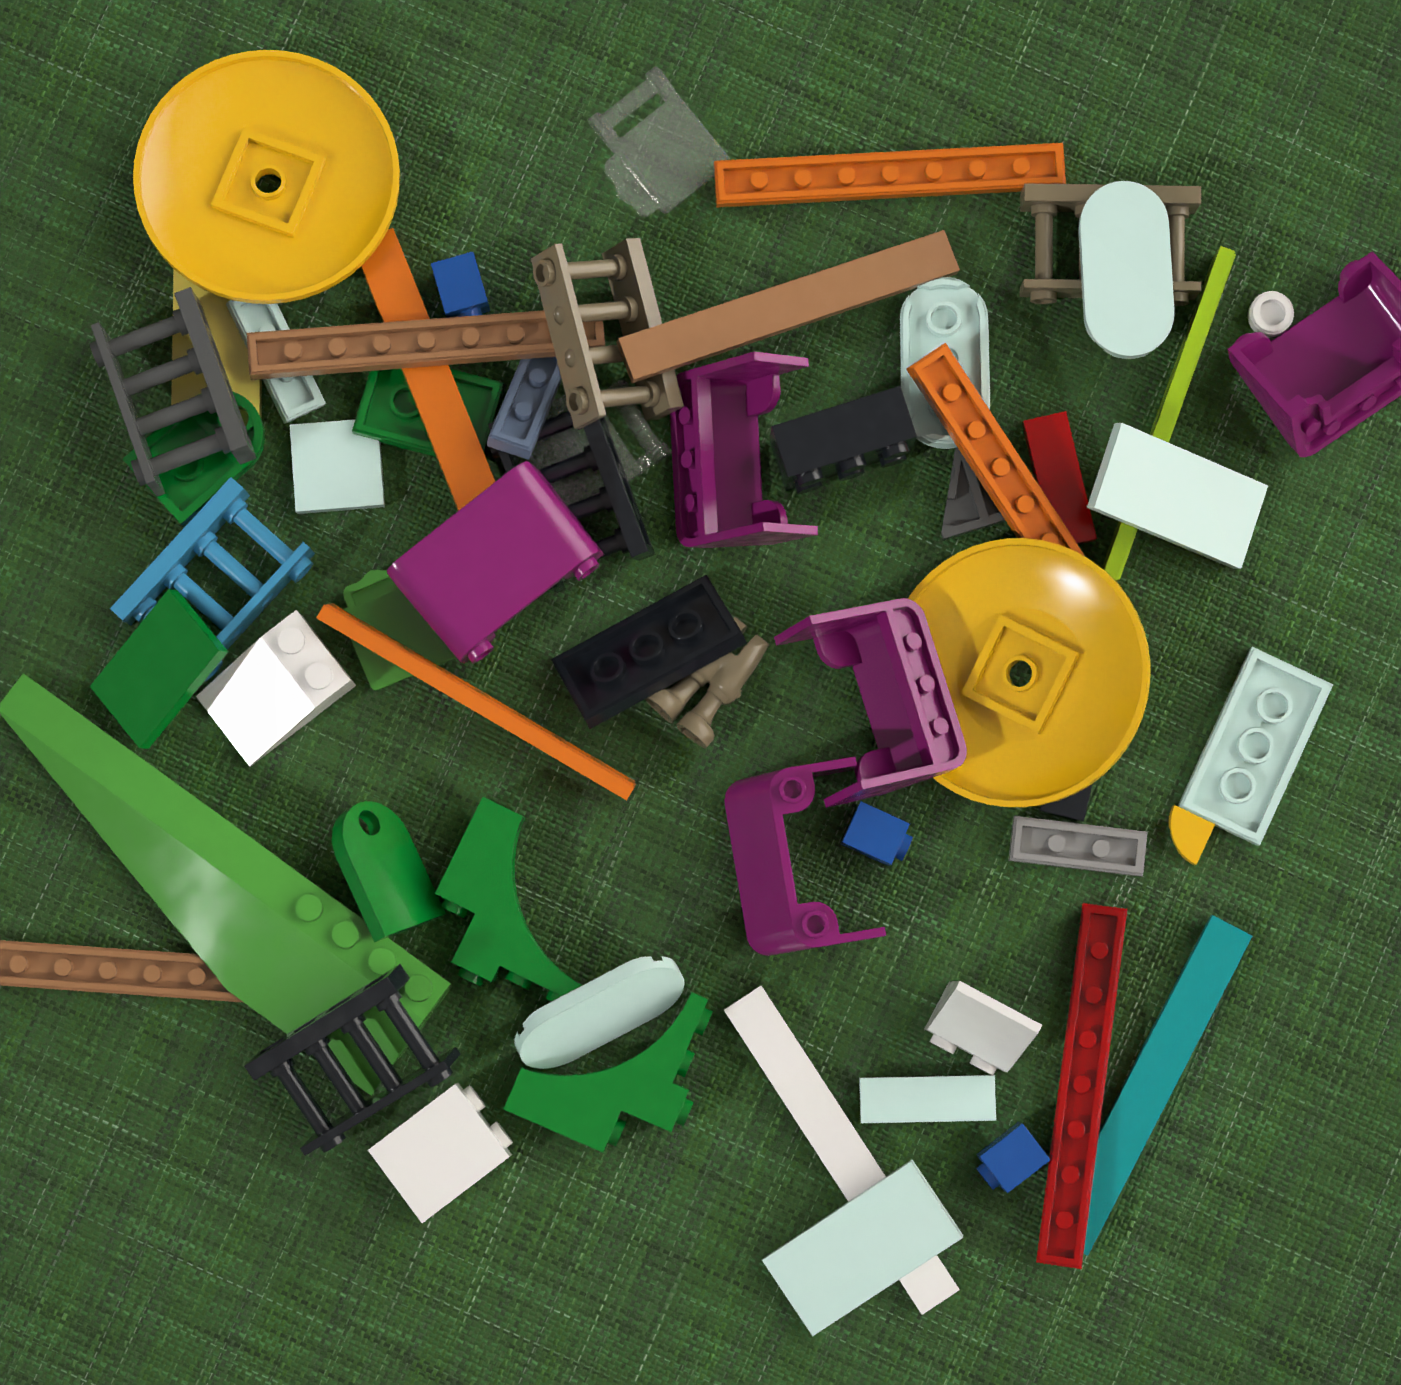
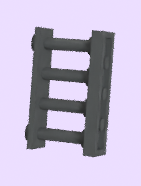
M191 287L174 293L180 308L173 311L174 316L111 339L99 322L91 325L96 341L90 343L92 354L99 368L105 366L137 456V459L131 461L134 474L140 486L147 484L157 497L165 494L159 474L222 450L224 454L232 452L240 465L257 459L203 307ZM177 333H181L182 336L189 334L193 348L187 350L188 355L124 378L117 356ZM191 372H195L196 375L203 373L207 387L201 389L202 394L138 418L131 395ZM209 411L210 414L217 412L221 427L215 429V434L152 457L146 441V434Z

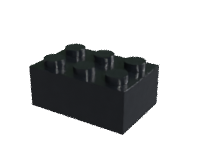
M897 386L771 426L770 445L785 491L796 488L797 494H803L822 487V480L838 475L839 481H844L864 474L865 466L880 462L881 467L885 468L907 460L905 454L912 451L917 435L901 386Z

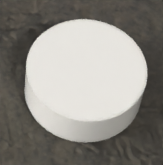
M1276 291L1264 292L1251 303L1247 315L1248 322L1254 332H1263L1268 338L1279 336L1287 330L1293 321V305L1282 293Z

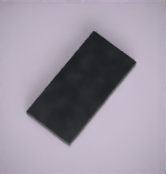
M704 575L552 658L551 661L586 724L591 729L745 645L747 642L708 576Z

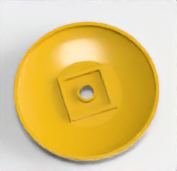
M257 50L232 54L214 60L184 77L168 91L150 114L142 130L134 159L133 184L137 209L143 226L155 248L174 270L201 289L217 296L253 304H276L301 300L324 292L348 278L368 260L383 240L392 222L399 196L400 169L395 140L385 116L373 98L355 80L336 67L307 55L281 50ZM269 174L279 177L281 185L276 191L264 193L257 188V183L261 177Z
M1028 538L994 540L972 546L945 560L933 569L907 598L916 602L925 613L967 747L966 759L961 766L945 774L933 777L941 785L956 794L987 805L1000 807L1041 806L1060 801L1087 788L1102 777L1126 751L1138 730L1148 700L1150 687L1149 647L1143 625L1129 597L1120 585L1095 562L1074 550L1044 540ZM1025 661L1031 667L1032 677L1025 686L1017 687L1010 679V671L1016 663Z

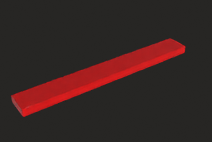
M1082 904L1050 1151L1051 1160L1048 1166L1036 1258L1037 1263L1082 1269L1128 911L1125 908Z

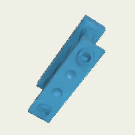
M230 477L110 609L130 626L136 620L141 623L157 604L155 599L166 587L168 589L175 588L222 630L216 637L228 650L291 580L297 583L308 573L313 565L310 559L315 553L304 542L295 551H292L246 509L248 504L245 501L250 495ZM226 521L229 524L235 522L281 564L279 569L265 584L260 582L216 542L218 537L215 533ZM196 554L199 557L205 555L252 597L235 617L229 614L186 575L188 570L185 566ZM222 660L211 672V674L207 677L205 682L208 681L220 669V667L223 664Z

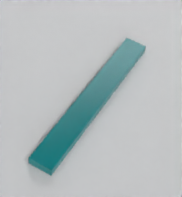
M1210 915L1099 1130L1084 1248L1086 1256L1089 1255L1253 937L1214 915Z

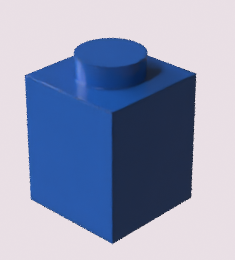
M474 252L431 263L446 318L476 316L490 311Z
M861 801L841 841V845L886 866H890L894 858L900 861L904 859L913 837L906 834L909 823Z
M1017 1122L976 1154L982 1162L976 1169L992 1190L1000 1186L1003 1191L1009 1193L1051 1159L1024 1124Z

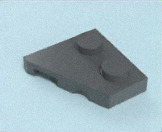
M958 447L955 448L941 531L943 541L1006 522Z

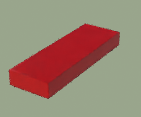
M1064 411L1024 420L1022 427L1036 482L1078 545L1096 541V532L1090 509L1087 508L1088 499L1067 412Z

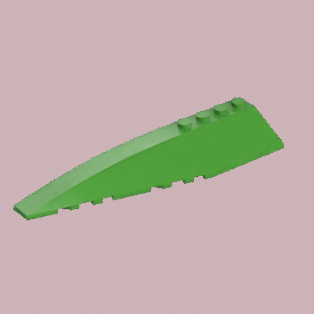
M24 673L0 702L1 716L226 990L286 1034L401 964L410 977L408 982L399 990L402 998L399 1000L419 1030L422 1029L452 988L451 983L391 939L385 938L374 943L368 927L362 918ZM376 1006L363 1013L366 1017L364 1024L394 1067L408 1048V1045L385 1011L379 1012ZM339 1028L327 1035L331 1040L328 1043L329 1047L354 1084L372 1096L382 1082L349 1033L343 1034Z

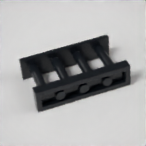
M566 411L546 419L537 442L574 428L571 413ZM604 416L583 427L590 444L584 447V452L541 468L539 471L552 484L590 468L593 472L599 470L605 485L599 488L600 493L567 506L578 520L605 509L608 513L614 511L620 527L614 529V535L595 542L604 553L599 559L622 551L623 554L630 553L631 558L640 561L656 554ZM494 422L488 424L490 430L492 429ZM489 447L494 460L497 463L502 461L506 473L520 464L517 456ZM560 580L549 590L557 593L566 590L563 580Z
M401 964L259 1051L244 1066L254 1081L268 1072L272 1078L278 1077L315 1131L300 1148L305 1156L319 1147L323 1153L331 1150L346 1138L344 1132L425 1082L431 1088L444 1081L453 1073L450 1066L461 1054L457 1047L437 1057L399 1000L402 998L399 990L410 979ZM376 1006L379 1012L385 1011L422 1066L401 1079L364 1024L366 1017L363 1013ZM339 1028L343 1034L349 1033L386 1088L368 1101L364 1099L328 1045L331 1040L327 1035ZM303 1050L308 1056H314L350 1109V1112L332 1123L293 1068L295 1061L292 1057Z

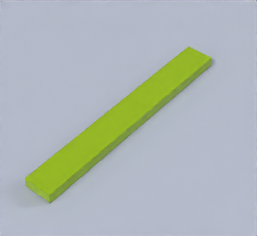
M1220 246L1213 256L1150 435L1168 443L1236 256L1234 250ZM1118 521L1102 569L1116 582L1121 578L1138 530Z

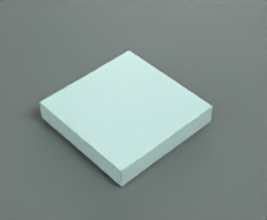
M355 420L290 425L295 511L297 514L385 507L381 443L378 440L353 434L352 429Z

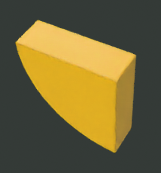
M1174 805L1170 811L1168 822L1172 841L1179 854L1186 861L1197 865L1215 824Z

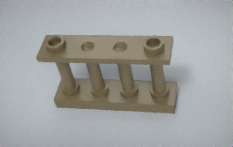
M1024 184L1020 194V212H1031V216L1035 217V279L1023 280L1020 287V297H1030V302L1034 304H1053L1057 302V298H1082L1080 248L1079 280L1053 279V217L1057 216V212H1075V217L1080 218L1081 212L1090 196L1105 185ZM1144 185L1161 199L1169 218L1174 306L1188 305L1189 300H1195L1200 293L1201 282L1185 281V219L1189 218V214H1195L1201 205V186Z
M640 238L623 240L603 252V260L567 262L562 243L554 244L531 258L533 277L538 285L566 394V405L571 413L574 429L583 428L606 416V407L641 404L645 421L661 419L684 407L675 370L635 382L636 386L605 390H600L594 365L623 362L617 345L589 347L583 322L618 319L623 337L662 324ZM608 278L614 302L578 305L572 280Z

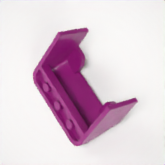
M754 351L684 371L676 376L684 407L670 413L676 534L683 546L717 548L774 545L818 535V526L788 524L786 511L778 501H762L758 416L771 412L777 405L781 395L779 375L809 367L808 358Z
M901 598L811 615L774 637L776 646L813 639L820 659L827 666L835 669L853 667L878 749L863 754L857 760L855 768L857 783L823 799L826 808L880 796L945 774L964 763L967 755L964 736L925 613L913 600Z
M856 756L789 767L740 779L731 784L726 791L724 804L747 941L751 948L761 955L772 956L886 936L885 927L840 934L836 914L828 905L821 902L798 904L783 815L800 812L811 804L815 795L813 777L854 771L857 766Z

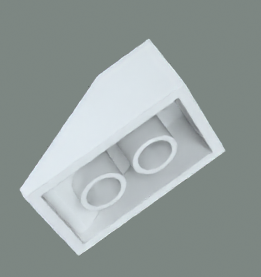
M295 610L253 643L196 697L251 767L349 692L356 684L305 618Z
M952 981L946 986L924 1029L933 1034L929 1042L951 1054H954L957 1047L973 1055L970 1064L993 1076L997 1069L1008 1073L1039 1033L1042 1024L961 981Z

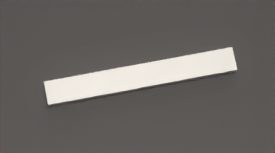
M759 986L724 1009L726 1015L847 1201H850L885 1178V1174L763 987ZM937 1255L899 1279L922 1315L959 1291L958 1286Z

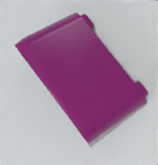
M1373 251L1360 260L1350 262L1343 268L1338 283L1339 296L1280 336L1270 341L1263 332L1246 333L1240 336L1228 348L1230 362L1286 442L1299 457H1308L1317 453L1401 396V280Z
M526 461L508 471L399 557L388 568L387 574L455 657L463 664L469 660L472 664H475L494 649L491 644L496 637L494 632L563 578L570 579L575 576L580 581L589 576L599 567L600 564L597 560L604 553L544 475L533 464Z

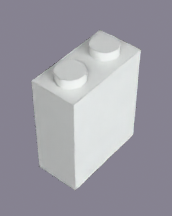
M459 1083L454 1084L368 1150L421 1223L425 1222L512 1155L507 1148L513 1143L497 1121L490 1126L480 1112L486 1106L470 1085L463 1089Z

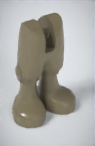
M733 617L742 633H744L747 625L737 617ZM757 634L740 650L737 656L730 652L684 677L674 686L668 689L664 688L645 700L661 717L673 724L697 690L706 683H709L710 685L705 696L676 725L678 730L691 741L703 748H707L715 737L711 724L717 710L721 705H728L741 697V688L756 669L770 644Z

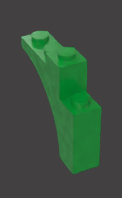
M482 797L435 892L436 895L444 898L441 907L463 918L466 917L468 910L475 913L451 963L460 967L457 973L458 976L478 986L482 985L484 979L495 982L503 967L509 970L505 979L530 990L532 983H536L548 989L549 992L546 999L554 1001L579 988L582 984L565 974L548 958L533 937L522 914L515 882V856L518 838L525 818Z
M691 992L683 1010L669 1029L649 1048L617 1066L601 1071L574 1075L548 1074L521 1067L503 1110L602 1153L605 1151L607 1144L616 1147L626 1124V1121L619 1119L621 1111L669 1132H672L675 1123L684 1126L694 1101L686 1098L689 1092L688 1088L673 1081L676 1074L685 1078L695 1055V1052L687 1048L694 1033L703 1036L713 1012L705 1008L708 999Z

